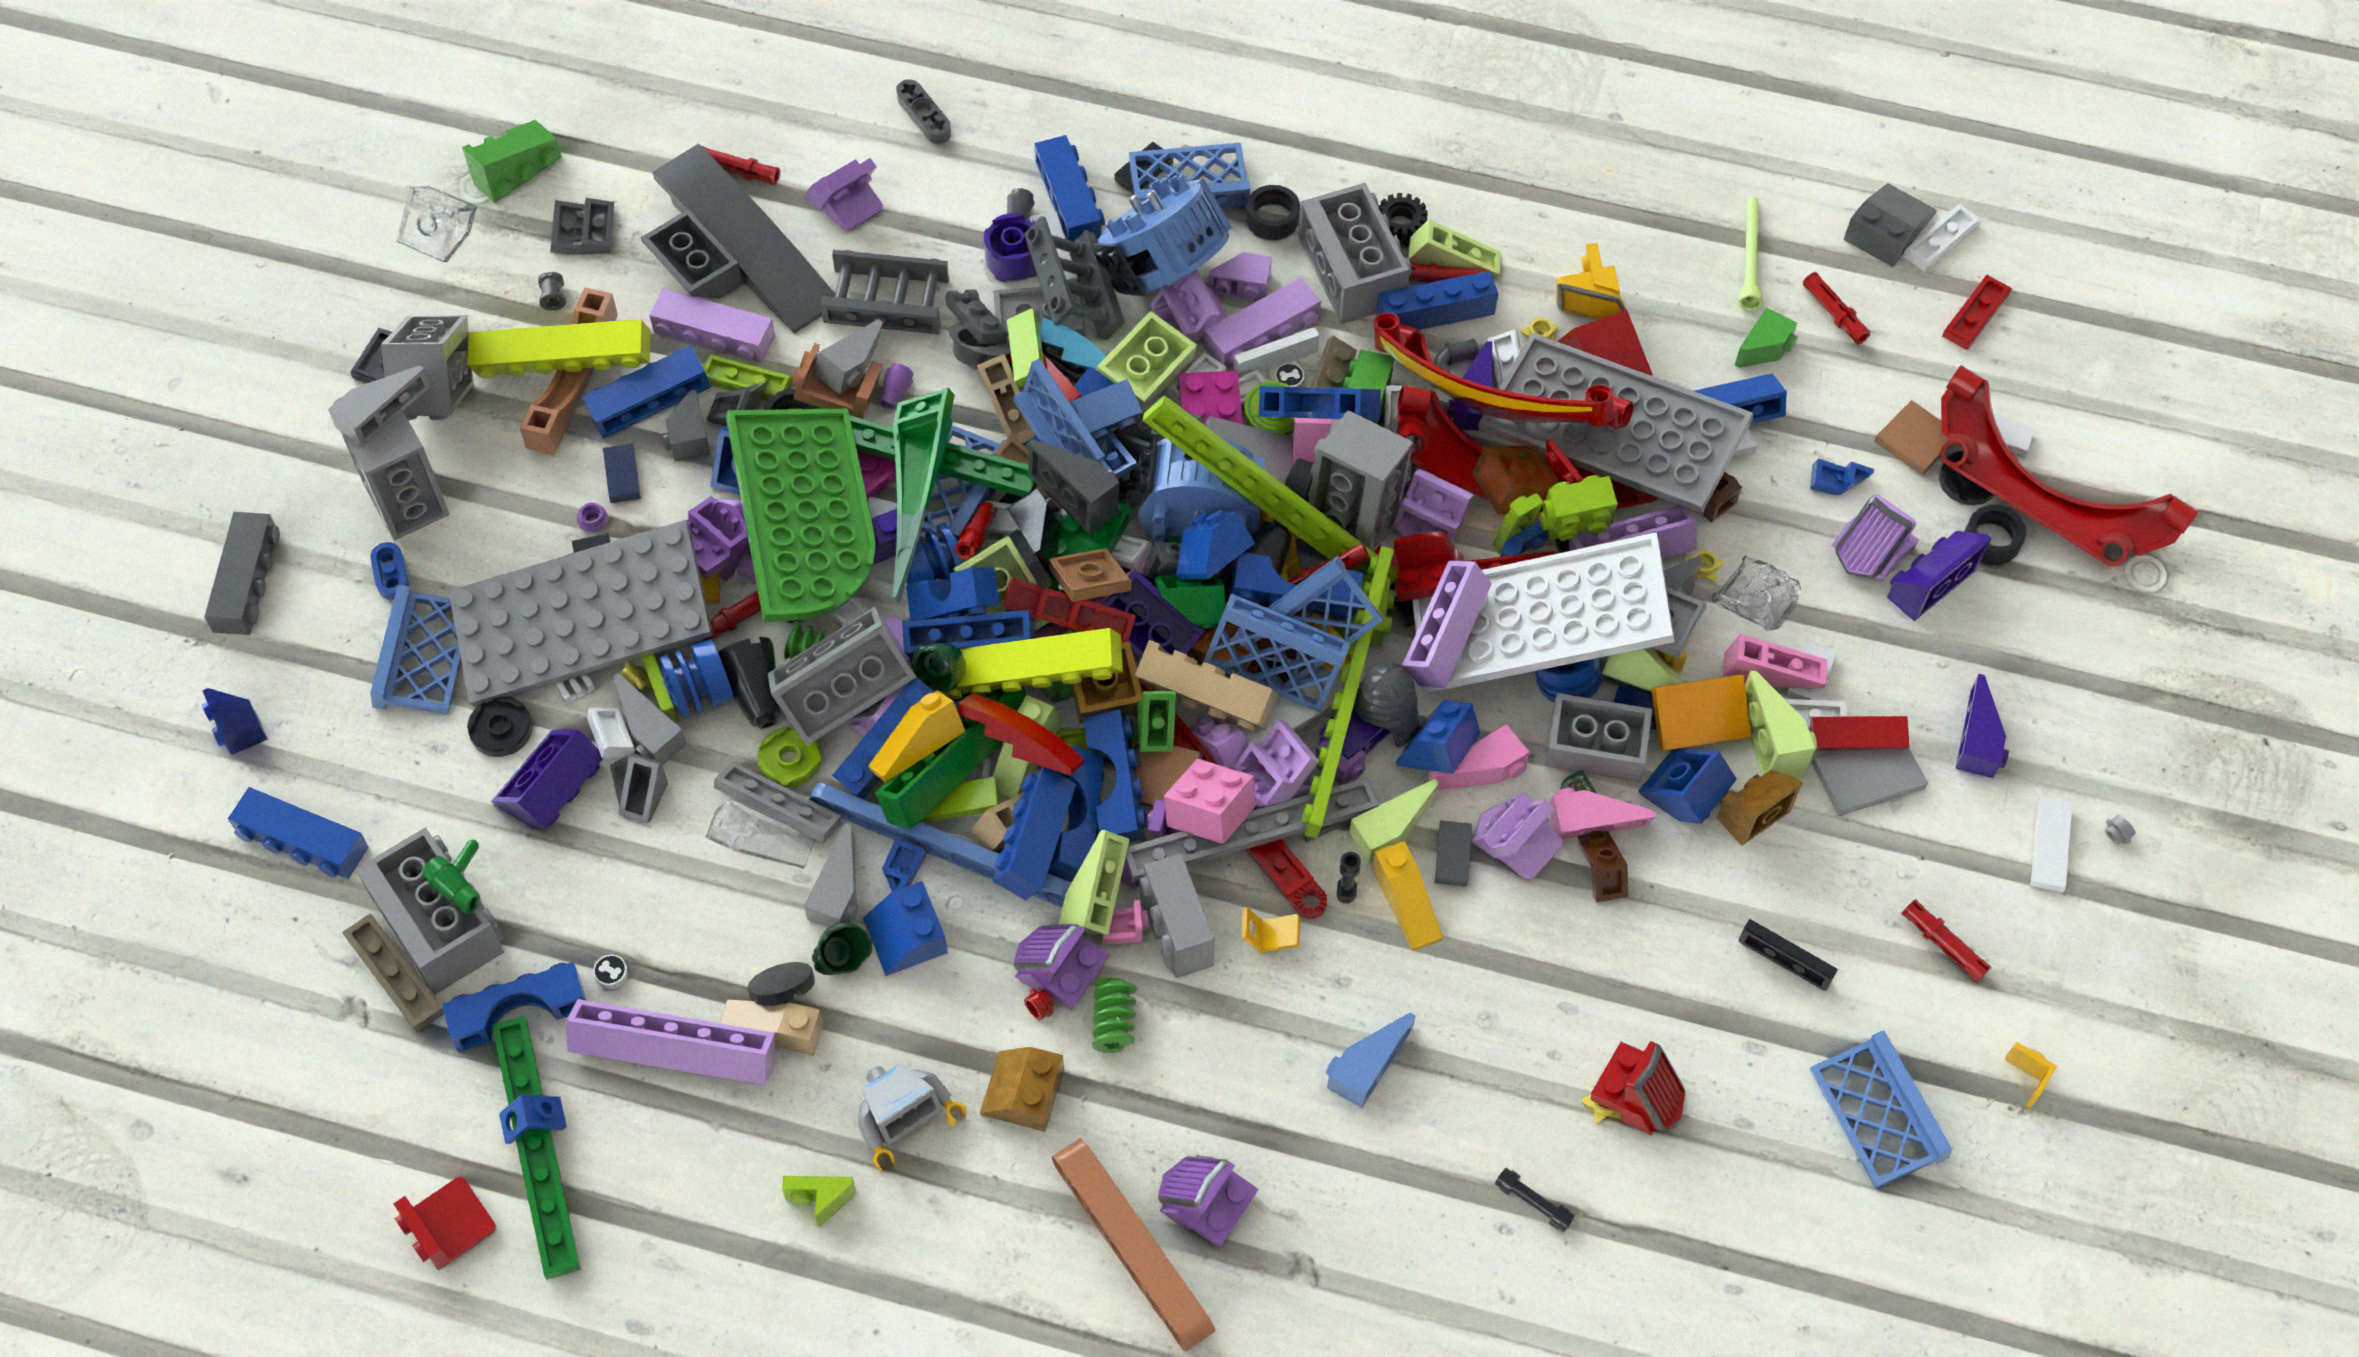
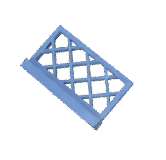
M1241 143L1129 152L1134 195H1137L1141 202L1148 199L1146 195L1152 189L1140 190V186L1146 180L1150 183L1159 180L1152 175L1158 168L1168 173L1165 177L1168 185L1167 181L1177 174L1180 175V172L1188 166L1195 170L1196 173L1191 178L1184 175L1187 182L1197 180L1202 175L1213 181L1207 185L1221 210L1247 207L1250 185L1246 176ZM1236 153V159L1231 164L1220 157L1223 154ZM1196 156H1204L1209 159L1203 166L1193 161ZM1168 158H1175L1180 161L1174 169L1164 162ZM1147 160L1153 165L1145 171L1136 165V161ZM1214 163L1225 169L1219 176L1208 170ZM1232 173L1240 178V181L1226 182L1224 179Z
M1040 358L1032 361L1024 389L1014 395L1013 402L1039 441L1097 461L1102 465L1105 455Z
M952 425L947 442L949 443L951 438L955 436L965 441L966 446L963 447L973 450L985 448L994 453L1005 440H1002L1001 444ZM938 473L936 485L939 491L932 493L930 502L942 498L945 509L931 513L927 509L921 531L925 532V529L930 527L938 537L936 526H934L932 519L948 515L951 520L948 527L959 542L961 530L969 525L978 506L986 502V500L991 501L997 490L971 482L964 484L963 480L957 479L958 486L943 490L940 480L949 478V476ZM962 492L965 498L963 503L950 507L946 497Z
M1339 556L1333 558L1267 607L1302 623L1323 624L1324 632L1327 631V625L1345 627L1344 640L1349 641L1350 644L1384 619L1345 569L1346 565ZM1342 579L1351 589L1350 600L1331 598L1332 587ZM1328 590L1327 597L1320 596ZM1354 594L1357 596V598H1358L1361 602L1353 601V600H1354ZM1312 601L1326 602L1324 619L1306 616L1307 605ZM1330 603L1349 606L1347 622L1328 619ZM1353 607L1366 608L1373 617L1364 625L1350 623ZM1303 608V610H1302V616H1301V615H1295V613H1297L1298 611H1300V610ZM1241 628L1237 629L1234 637L1243 634ZM1350 628H1352V629H1357L1356 631H1354L1352 634L1349 635V629H1350ZM1259 636V637H1256V638H1253V639L1255 640V642H1257V641H1259L1261 638H1266V637H1264V636ZM1247 641L1239 643L1241 647L1245 646L1250 654L1253 653ZM1297 650L1296 659L1287 658L1289 663L1300 660V651ZM1274 653V656L1268 655L1263 657L1269 669L1275 668L1277 662H1281L1277 653ZM1266 660L1273 661L1272 667ZM1320 660L1314 662L1313 664L1317 669L1319 666L1324 664L1325 661ZM1304 665L1306 667L1299 672V667L1295 668L1294 673L1298 681L1310 674L1307 665ZM1277 674L1273 675L1275 682L1279 685L1286 686L1292 684L1290 679L1283 682Z
M397 585L370 692L372 708L385 710L386 705L449 714L461 657L458 642L455 646L445 651L438 640L450 633L457 639L455 624H452L445 616L446 612L452 610L450 598L411 592L410 586ZM416 603L430 605L434 612L420 619L414 611ZM440 617L447 627L433 635L425 624ZM421 628L428 638L413 645L408 639V634ZM433 644L440 654L426 662L418 651ZM414 655L421 665L407 673L401 666V662ZM446 660L451 666V671L439 678L431 667ZM427 671L434 681L419 689L412 678ZM405 682L414 690V693L406 698L393 696L395 688ZM439 687L445 694L443 703L430 702L425 697V694Z
M1231 593L1203 663L1206 662L1226 671L1227 675L1231 676V673L1269 687L1283 698L1321 712L1336 676L1346 658L1350 642ZM1226 622L1239 626L1243 634L1230 638L1224 628ZM1259 636L1269 638L1273 647L1259 650L1253 638ZM1247 641L1253 653L1239 657L1234 644ZM1227 647L1232 660L1223 662L1212 656L1214 651ZM1290 648L1298 650L1303 659L1289 663L1283 650ZM1277 653L1283 665L1269 669L1263 657ZM1256 659L1262 672L1252 674L1246 671L1243 663ZM1322 660L1334 666L1330 672L1319 675L1313 663ZM1307 665L1312 677L1298 681L1293 669ZM1287 672L1292 684L1286 686L1279 685L1275 682L1273 675ZM1316 684L1321 693L1319 700L1306 696L1302 688Z
M1884 1030L1872 1035L1870 1040L1810 1067V1072L1876 1189L1934 1162L1938 1164L1949 1159L1952 1151L1949 1142ZM1868 1051L1874 1061L1872 1072L1869 1073L1852 1067L1854 1058ZM1849 1060L1848 1066H1847V1065H1844V1064H1841V1063H1843V1062ZM1830 1068L1845 1071L1841 1087L1826 1083L1821 1072ZM1877 1068L1882 1077L1875 1075ZM1849 1073L1869 1079L1864 1095L1845 1089ZM1873 1081L1888 1086L1891 1091L1888 1103L1868 1096ZM1831 1091L1839 1093L1837 1100ZM1842 1095L1862 1101L1857 1117L1842 1111L1839 1106ZM1893 1098H1895L1899 1106L1892 1104ZM1866 1103L1886 1109L1881 1125L1861 1118ZM1889 1111L1905 1116L1908 1121L1905 1133L1885 1126ZM1848 1121L1855 1123L1854 1129H1852ZM1859 1125L1879 1131L1874 1147L1859 1142L1856 1136ZM1910 1128H1912L1916 1136L1909 1134ZM1883 1132L1903 1139L1898 1155L1878 1148ZM1906 1141L1920 1144L1927 1156L1917 1161L1903 1157L1902 1153ZM1865 1151L1872 1153L1870 1160ZM1879 1155L1896 1161L1893 1172L1879 1178L1873 1167L1875 1156ZM1899 1163L1906 1164V1166L1898 1169Z

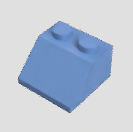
M1128 379L1072 400L1070 403L1095 441L1109 435L1108 430L1119 426L1120 430H1124L1137 423L1136 419L1142 413Z

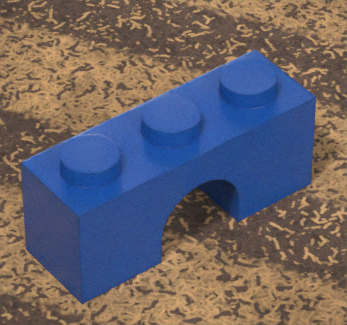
M971 567L949 573L950 580H924L906 585L910 620L965 616L967 613L969 616L987 614V608L1000 605L994 567Z

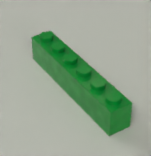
M1021 686L1020 691L1005 692L1002 689L992 690V694L983 697L1018 711L1027 694L1024 687ZM959 716L966 732L896 775L875 792L887 823L909 830L912 829L947 794L958 786L966 776L981 765L984 759L1001 746L1003 742L984 736L986 724Z

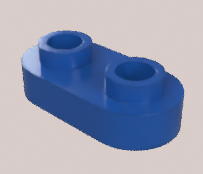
M384 542L374 547L370 559L379 594L385 599L394 600L397 586L394 588L390 587L393 585L409 586V580L401 549L395 543Z

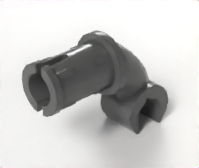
M1471 339L1454 344L1445 342L1444 348L1440 350L1434 359L1435 365L1451 373L1448 364L1453 365L1455 361L1477 357L1479 354L1477 341Z

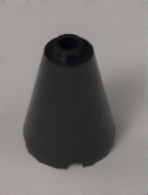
M1273 519L1272 522L1265 521L1251 536L1255 544L1245 552L1269 556L1275 571L1281 577L1292 534L1288 532V528L1276 519ZM1235 559L1218 574L1224 587L1229 591ZM1259 602V605L1267 608L1269 606L1268 603Z
M759 637L760 643L751 644L750 639H744L718 651V654L726 672L733 697L752 726H759L760 729L769 728L777 723L776 719L781 716V708L771 695L768 673L776 669L774 645L771 639L766 637Z

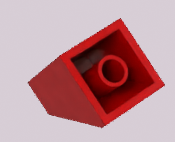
M1627 309L1576 327L1557 341L1653 376Z

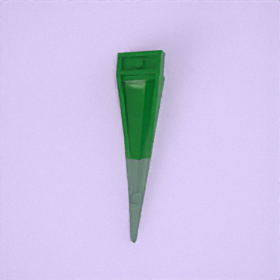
M949 387L898 402L893 421L897 484V542L893 597L898 603L904 591L953 424L950 415L955 395Z

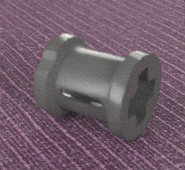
M557 272L541 274L538 277V284L542 292L539 297L540 306L549 311L563 308L566 304V297L562 294V287L564 286L563 276Z

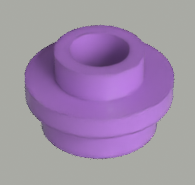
M587 503L580 508L577 522L582 530L597 532L606 526L608 514L605 508L599 504Z

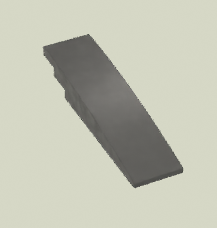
M699 143L652 172L654 180L671 196L672 204L681 213L690 209L738 262L742 281L794 334L822 316V297H834V291L766 213Z

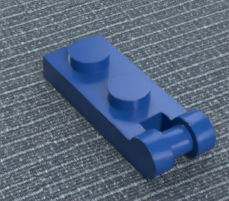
M1540 520L1508 539L1503 545L1500 557L1520 555L1531 547L1534 550L1540 548L1549 540L1548 531H1543Z

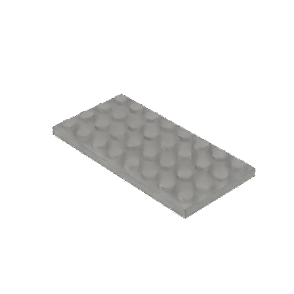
M1531 333L1501 384L1500 390L1544 398L1585 401V392L1589 387L1600 384L1606 385L1612 389L1614 396L1633 402L1634 409L1629 423L1624 428L1614 430V428L1608 425L1594 426L1588 422L1528 423L1496 418L1484 414L1479 422V430L1542 454L1547 452L1546 441L1553 439L1573 466L1603 477L1610 476V479L1702 514L1753 420V413Z
M686 520L449 590L469 704L473 707H477L483 702L486 704L497 697L514 696L714 636L690 525Z

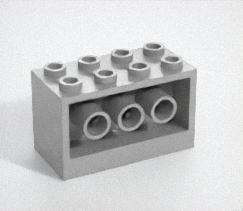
M1366 183L1301 201L1298 238L1341 324L1376 314L1378 293L1409 287V275L1412 274L1409 259L1403 257L1400 242L1397 236L1391 234L1388 218L1385 214H1381L1375 193L1370 192Z
M467 315L407 316L381 344L384 377L420 365L424 368L430 388L403 411L408 420L417 419V416H429L430 420L447 419L474 385L473 371L467 366L469 335Z
M1348 410L1341 420L1336 419L1333 422L1329 435L1325 439L1321 438L1314 448L1313 455L1316 456V460L1310 471L1313 479L1307 495L1309 496L1308 503L1375 552L1377 547L1381 545L1393 529L1392 527L1402 501L1413 442Z
M403 411L362 447L341 432L363 485L393 541L450 515L424 448Z
M876 606L768 673L771 695L806 746L916 678L910 658L904 654L903 647Z
M425 827L357 867L355 870L375 905L433 994L436 995L503 954L504 950L499 941L504 939V936L489 909L485 908L481 903V898L479 899L478 908L466 915L455 903L433 889L424 878L422 871L425 865L434 857L443 856L451 863L455 862V859H452L449 855L448 849L439 835L432 837Z

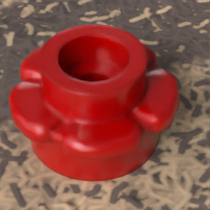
M1031 989L1030 995L1024 999L1028 1011L1037 1020H1041L1045 1016L1050 1017L1053 1014L1052 1007L1054 1006L1052 997L1045 990L1037 991L1036 989Z

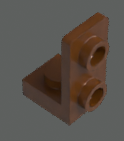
M1724 472L1704 509L1703 516L1711 523L1737 504L1742 486L1739 485L1734 476Z
M1592 831L1585 835H1579L1578 844L1592 867L1593 897L1596 902L1628 897V865L1608 831Z

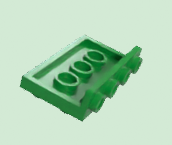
M1118 502V514L1093 534L1089 535L1060 507L1057 519L1061 525L1056 557L1107 548L1112 554L1131 521L1129 520L1130 508L1126 507V504ZM1052 573L1048 574L1052 580V585L1048 588L1066 594Z

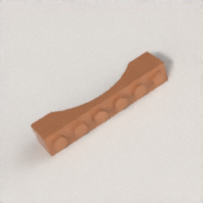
M585 287L574 309L572 324L616 321L618 313L613 294ZM582 368L580 372L556 371L545 392L530 405L520 426L526 449L555 455L594 368Z

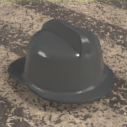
M956 324L950 327L949 335L954 340L953 353L960 362L974 369H978L977 365L991 360L994 356L1011 354L1009 342L980 344L963 324Z

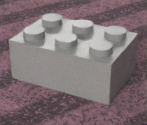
M1557 693L1551 717L1545 766L1640 782L1646 765L1652 709Z
M1176 854L1144 864V877L1140 878L1142 889L1140 899L1144 910L1151 911L1153 920L1150 921L1155 939L1162 940L1164 949L1161 950L1166 968L1172 967L1175 977L1178 978L1213 967L1215 939L1182 854Z

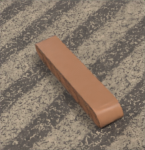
M1080 1138L1053 1155L1051 1158L1060 1176L1179 1346L1186 1352L1213 1334L1215 1327L1211 1319L1086 1142Z

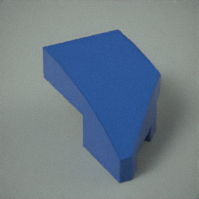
M1818 458L1812 465L1810 489L1840 496L1868 479L1874 473V469L1852 461L1846 467Z
M895 838L882 868L891 892L912 884L927 854L926 849Z

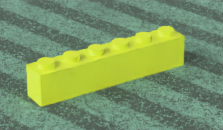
M642 319L469 332L467 366L477 376L485 379L495 378L496 375L502 374L519 377L528 372L551 374L555 370L580 372L582 368H594L597 370H608L611 366L637 368L640 364L650 363L651 330Z
M1111 628L959 649L966 661L965 674L955 689L950 692H940L951 700L962 698V694L975 693L980 696L990 695L992 690L1002 689L1005 692L1020 691L1021 686L1032 685L1035 688L1050 687L1052 685L1051 682L1062 681L1065 684H1076L1082 682V678L1093 676V679L1096 680L1110 679L1112 674L1123 672L1121 635Z

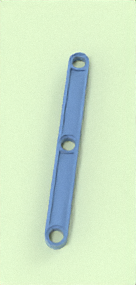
M816 784L809 796V800L841 815V819L893 840L899 838L926 849L930 855L992 880L994 879L997 870L994 865L999 856L996 852L921 822L910 830L887 823L879 805L827 784ZM1047 873L1043 889L1033 896L1063 907L1065 894L1071 884Z

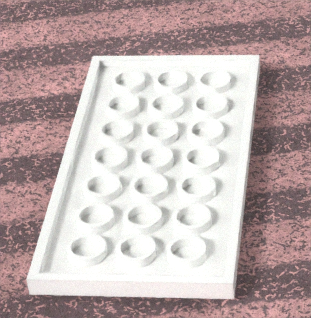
M1657 532L1482 570L1492 584L1446 689L1675 642ZM1432 597L1413 600L1416 633ZM1421 687L1424 694L1445 690V688Z

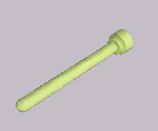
M1754 196L1749 197L1747 200L1745 285L1739 292V306L1745 310H1755L1762 305V291L1757 286L1758 199Z

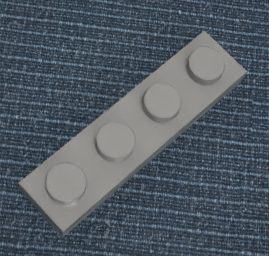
M734 761L714 779L715 789L822 843L840 826L841 815Z

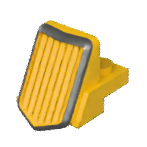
M1598 243L1586 244L1585 256L1581 257L1582 272L1580 274L1562 276L1556 279L1555 300L1557 307L1562 311L1599 320L1627 309L1625 302L1620 296L1615 266H1602Z

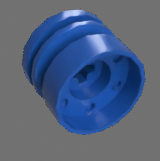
M946 523L937 525L938 538L932 528L929 527L925 529L926 544L922 545L920 539H918L906 580L907 585L938 578L939 580H950L949 573L955 572L953 568L965 562V560L958 557L961 550L955 554L954 548L958 541ZM897 539L894 540L895 549H896Z
M711 639L691 645L692 661L687 662L680 650L675 651L678 663L676 667L672 666L668 655L660 657L662 680L672 704L678 710L682 719L690 717L687 703L691 701L698 714L702 713L701 698L707 696L714 708L734 701L726 672Z
M1600 658L1537 670L1535 671L1537 685L1541 693L1554 703L1557 693L1591 698L1597 693L1602 683Z

